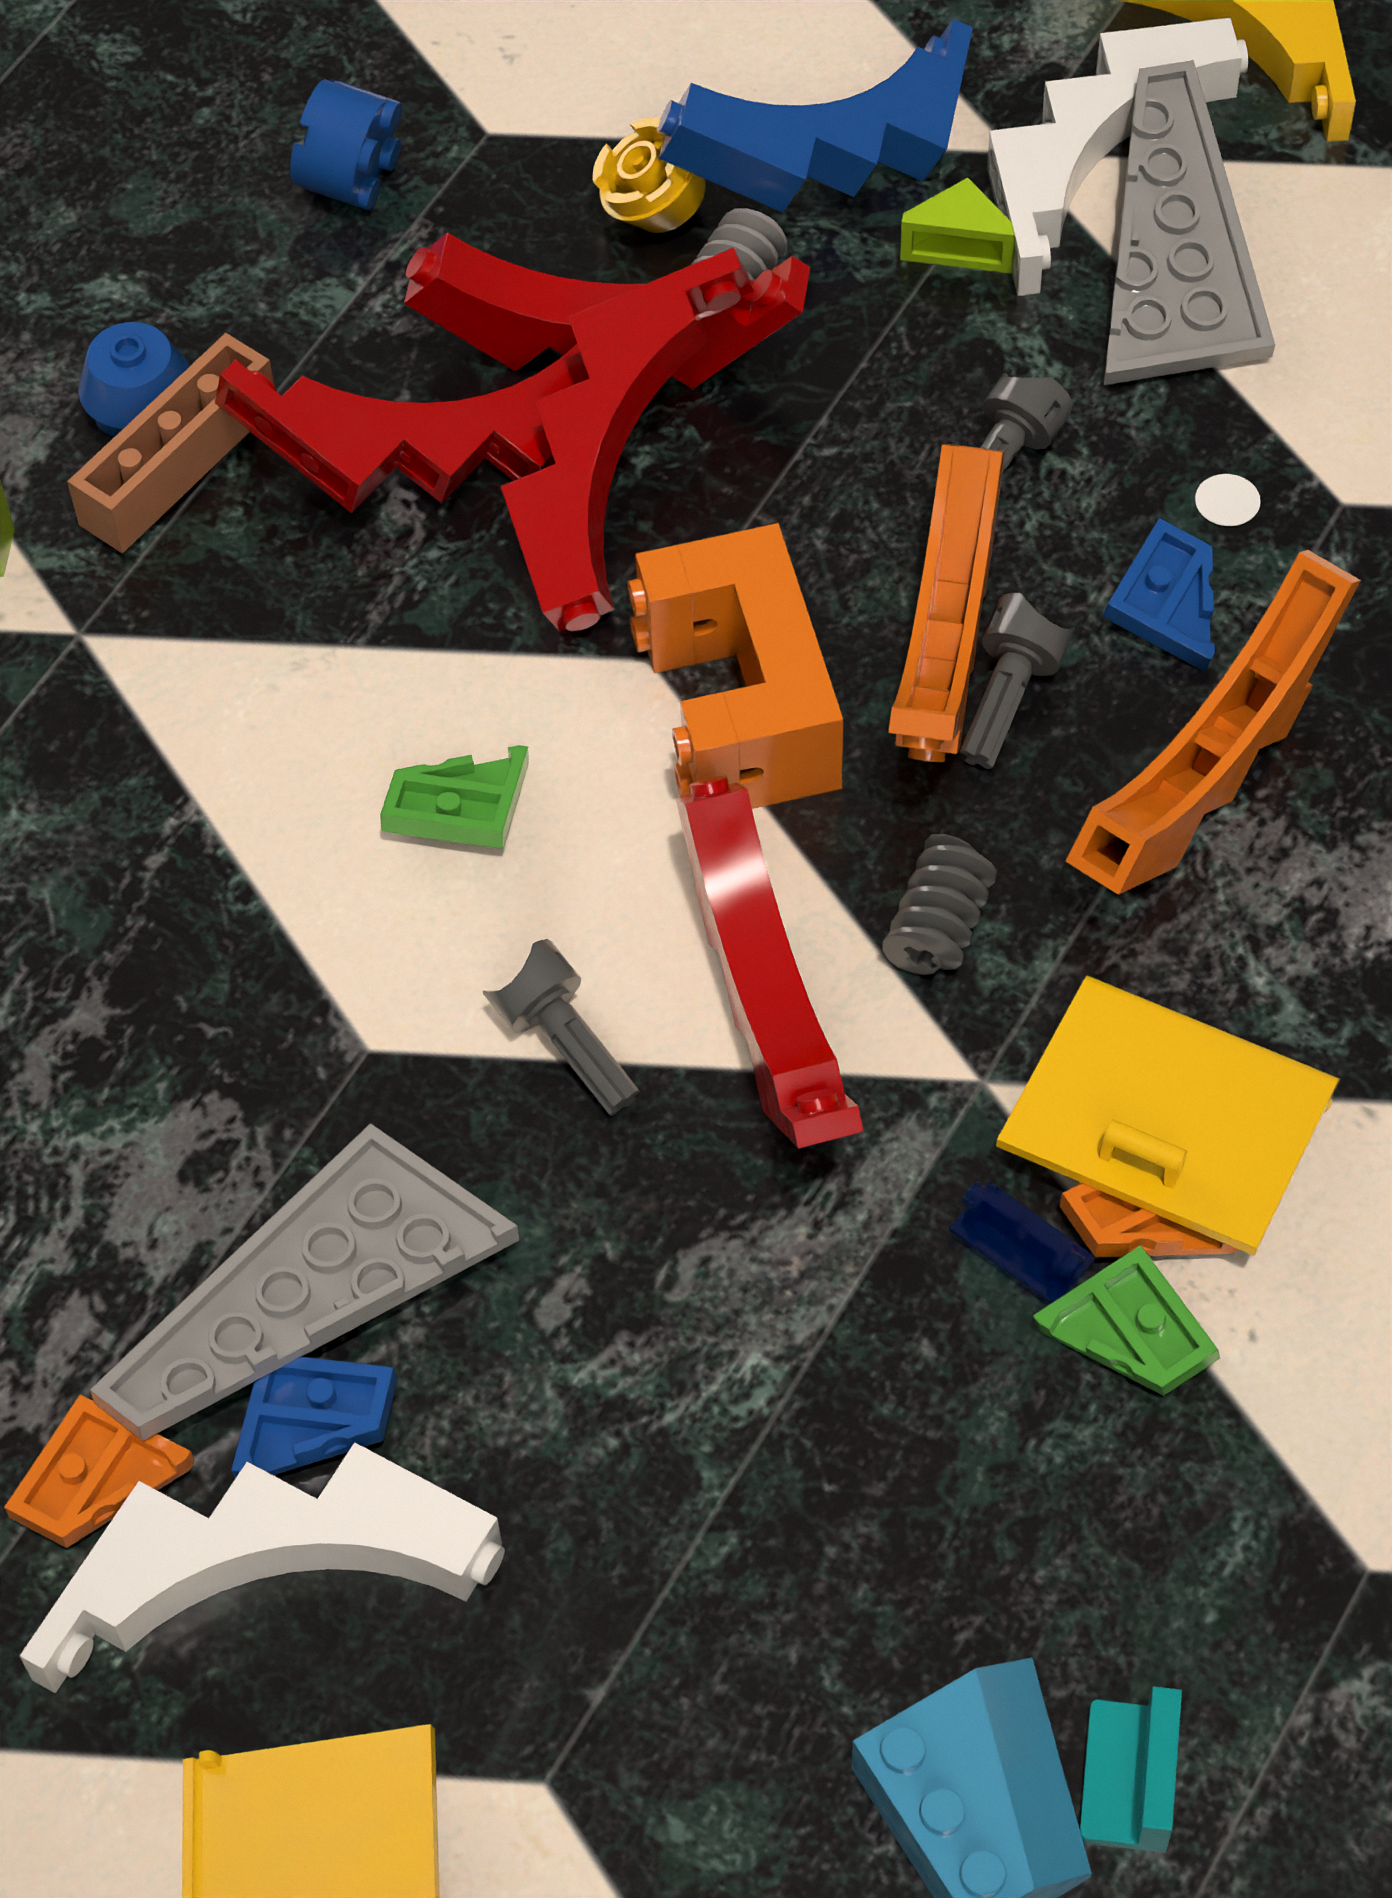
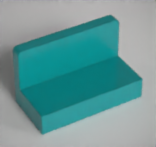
M1153 1686L1148 1706L1104 1700H1094L1091 1703L1080 1819V1833L1084 1843L1166 1853L1173 1825L1182 1690Z

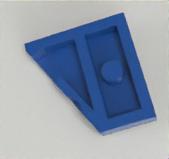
M1159 518L1107 604L1102 617L1205 672L1215 654V643H1210V618L1214 612L1213 590L1209 585V578L1213 571L1212 546Z
M298 1357L283 1367L254 1381L231 1470L234 1478L236 1479L246 1462L271 1475H276L349 1452L354 1443L365 1447L383 1441L398 1380L394 1368Z

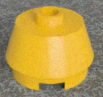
M660 117L643 118L629 124L634 132L623 138L613 150L606 144L599 153L593 169V182L599 188L600 200L606 212L616 219L651 233L667 232L685 223L699 208L706 189L704 178L659 159L665 135L657 132Z

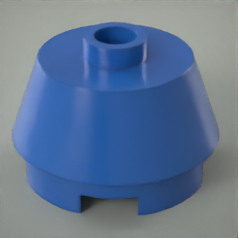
M140 322L116 324L98 334L88 348L78 384L79 399L85 411L96 420L97 426L105 433L115 437L190 365L159 329Z

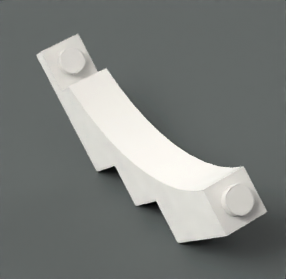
M1230 18L1100 33L1096 76L1045 82L1043 124L989 131L987 172L995 205L1012 222L1015 233L1012 275L1017 296L1040 293L1042 270L1050 269L1051 266L1050 248L1059 247L1063 223L1080 185L1107 153L1131 135L1136 84L1140 68L1194 60L1206 103L1237 96L1239 76L1241 73H1246L1248 69V53L1245 41L1243 39H1236Z
M357 1443L353 1444L318 1499L246 1462L210 1518L138 1481L20 1654V1658L34 1682L56 1693L67 1676H76L85 1666L93 1649L92 1638L94 1635L127 1652L153 1629L202 1600L221 1591L257 1579L291 1572L324 1569L370 1571L400 1576L423 1583L467 1601L478 1582L482 1585L488 1584L502 1562L505 1549L501 1546L502 1541L498 1519Z

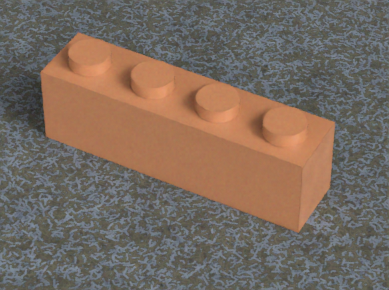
M227 333L219 338L67 481L79 525L123 554L250 432L215 404L220 374L236 359L250 371H258L265 375L274 385L270 360Z

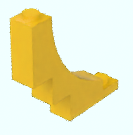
M1119 0L1167 11L1193 22L1230 18L1236 39H1243L1245 41L1248 56L1273 80L1287 102H1311L1313 118L1315 120L1322 119L1326 142L1349 140L1356 100L1334 0Z

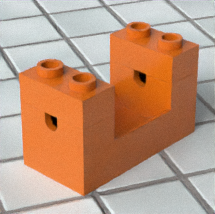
M779 523L635 554L637 579L627 582L629 598L635 615L630 617V626L637 652H648L653 672L659 673L736 656L746 686L680 701L681 727L672 729V738L678 763H674V774L679 795L691 794V783L719 776H727L729 785L738 783L747 788L752 809L842 789L843 717Z

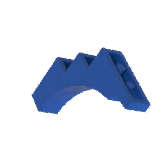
M953 19L940 38L933 35L925 49L917 47L906 63L889 78L857 95L828 103L810 105L767 104L721 94L691 82L679 103L670 100L661 116L657 132L665 135L659 159L780 212L785 211L805 182L806 176L852 197L857 194L878 162L923 182L948 147L973 27Z

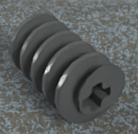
M931 834L925 840L924 851L917 859L916 871L909 878L907 892L901 897L899 911L893 917L890 932L883 940V952L888 960L899 969L913 974L929 975L934 974L938 969L951 970L962 965L964 953L961 949H964L971 943L972 931L970 928L975 927L980 921L981 912L978 908L987 903L989 899L987 888L992 886L997 879V870L993 864L980 855L969 843L946 834Z

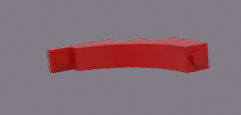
M446 233L429 248L421 247L411 258L406 270V277L410 280L404 304L516 372L548 347L565 355L577 344L568 316L645 284L587 282L530 270L496 258ZM791 256L773 270L762 272L755 281L750 279L754 292L741 297L734 306L722 311L709 310L700 314L709 342L686 360L672 377L694 389L803 313L810 267L794 256Z
M734 247L568 316L589 379L534 401L556 464L501 486L542 612L559 632L566 629L569 631L586 629L597 623L600 615L615 610L607 583L605 568L604 520L608 493L616 465L631 431L658 390L686 360L709 342L700 314L709 310L722 311L738 303L741 297L754 292L748 272Z
M576 344L559 360L538 374L511 387L483 396L457 401L413 403L363 397L331 388L304 376H301L281 396L265 375L258 371H250L235 359L220 374L215 404L352 513L396 467L440 503H443L485 458L513 481L556 464L534 401L587 380L589 376L578 344Z
M727 776L713 777L691 783V794L676 797V803L708 943L720 956L735 1027L747 1039L763 1112L797 1148L864 1132L858 1105L844 1092L837 1058L818 1022L795 962L771 885L748 790L738 783L729 785Z

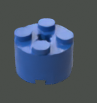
M326 79L320 81L311 94L299 123L306 126L307 130L304 145L295 142L293 145L290 163L292 183L306 190L370 211L379 194L380 179L378 177L382 169L392 171L400 154L401 139L393 137V133L400 120L402 103L332 79L330 81Z

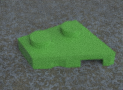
M517 745L508 747V758L475 765L472 755L447 759L438 765L421 764L396 769L380 813L381 831L503 849L529 764L528 746Z
M1141 1245L1033 1315L1035 1325L1041 1333L1163 1396L1220 1359L1219 1350Z

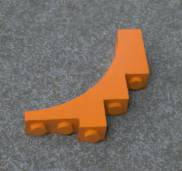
M942 444L930 532L916 615L901 684L891 709L888 732L896 734L895 746L909 748L908 757L912 759L945 762V754H957L961 746L969 679L974 669L982 602L987 592L1005 451L953 444Z
M1309 550L1299 552L1261 621L1216 688L1192 719L1151 764L1115 795L1092 807L1065 862L1118 895L1176 868L1204 814L1233 801L1259 749L1287 737L1313 687L1308 681L1361 580Z

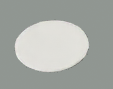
M1220 474L1206 479L1198 487L1195 502L1199 512L1207 520L1222 526H1236L1248 522L1257 514L1260 507V495L1255 486L1245 478L1232 474Z

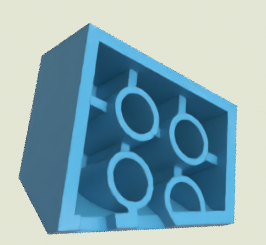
M1033 1658L975 1668L853 1740V1772L933 1898H1058L1091 1878L1090 1865Z

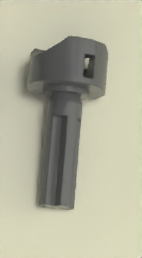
M1007 373L1001 375L983 402V411L994 426L980 448L1005 451L1002 474L1022 446L1033 449H1046L1051 444L1069 417L1073 407V401L1068 392L1052 377H1009ZM1053 406L1054 408L1051 410V412L1046 417H1044L1050 409V407Z
M1022 593L1004 594L999 598L982 637V646L989 655L997 660V663L960 750V753L964 755L963 760L970 765L979 764L986 769L993 768L1031 675L1048 676L1056 673L1060 668L1075 631V627L1063 629L1051 623L1034 609Z
M549 939L537 941L532 944L531 952L522 970L513 981L499 991L483 990V995L513 1032H523L540 1024L543 1032L609 1115H615L621 1108L628 1107L636 1099L635 1096L640 1090L575 1008L568 1003L569 999L579 988L581 977Z

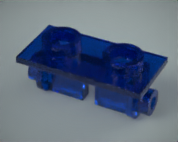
M976 1181L968 1189L962 1201L967 1208L949 1227V1231L1050 1304L1064 1296L1096 1260L1093 1254L991 1182L984 1186L979 1181Z

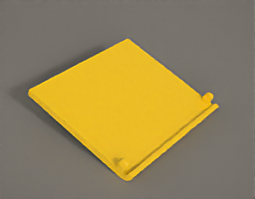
M1086 976L998 1136L996 1147L1255 1256L1324 1112L1332 1105V1097L1340 1078L1093 977Z
M429 1724L220 1756L215 1751L206 1750L199 1753V1759H183L182 1898H440L435 1728Z

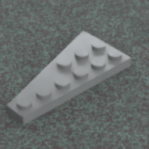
M1194 60L1140 68L1138 72L1104 385L1271 358L1274 353V338Z
M370 1123L90 1389L94 1404L144 1441L283 1367L298 1357L313 1351L519 1241L518 1227Z

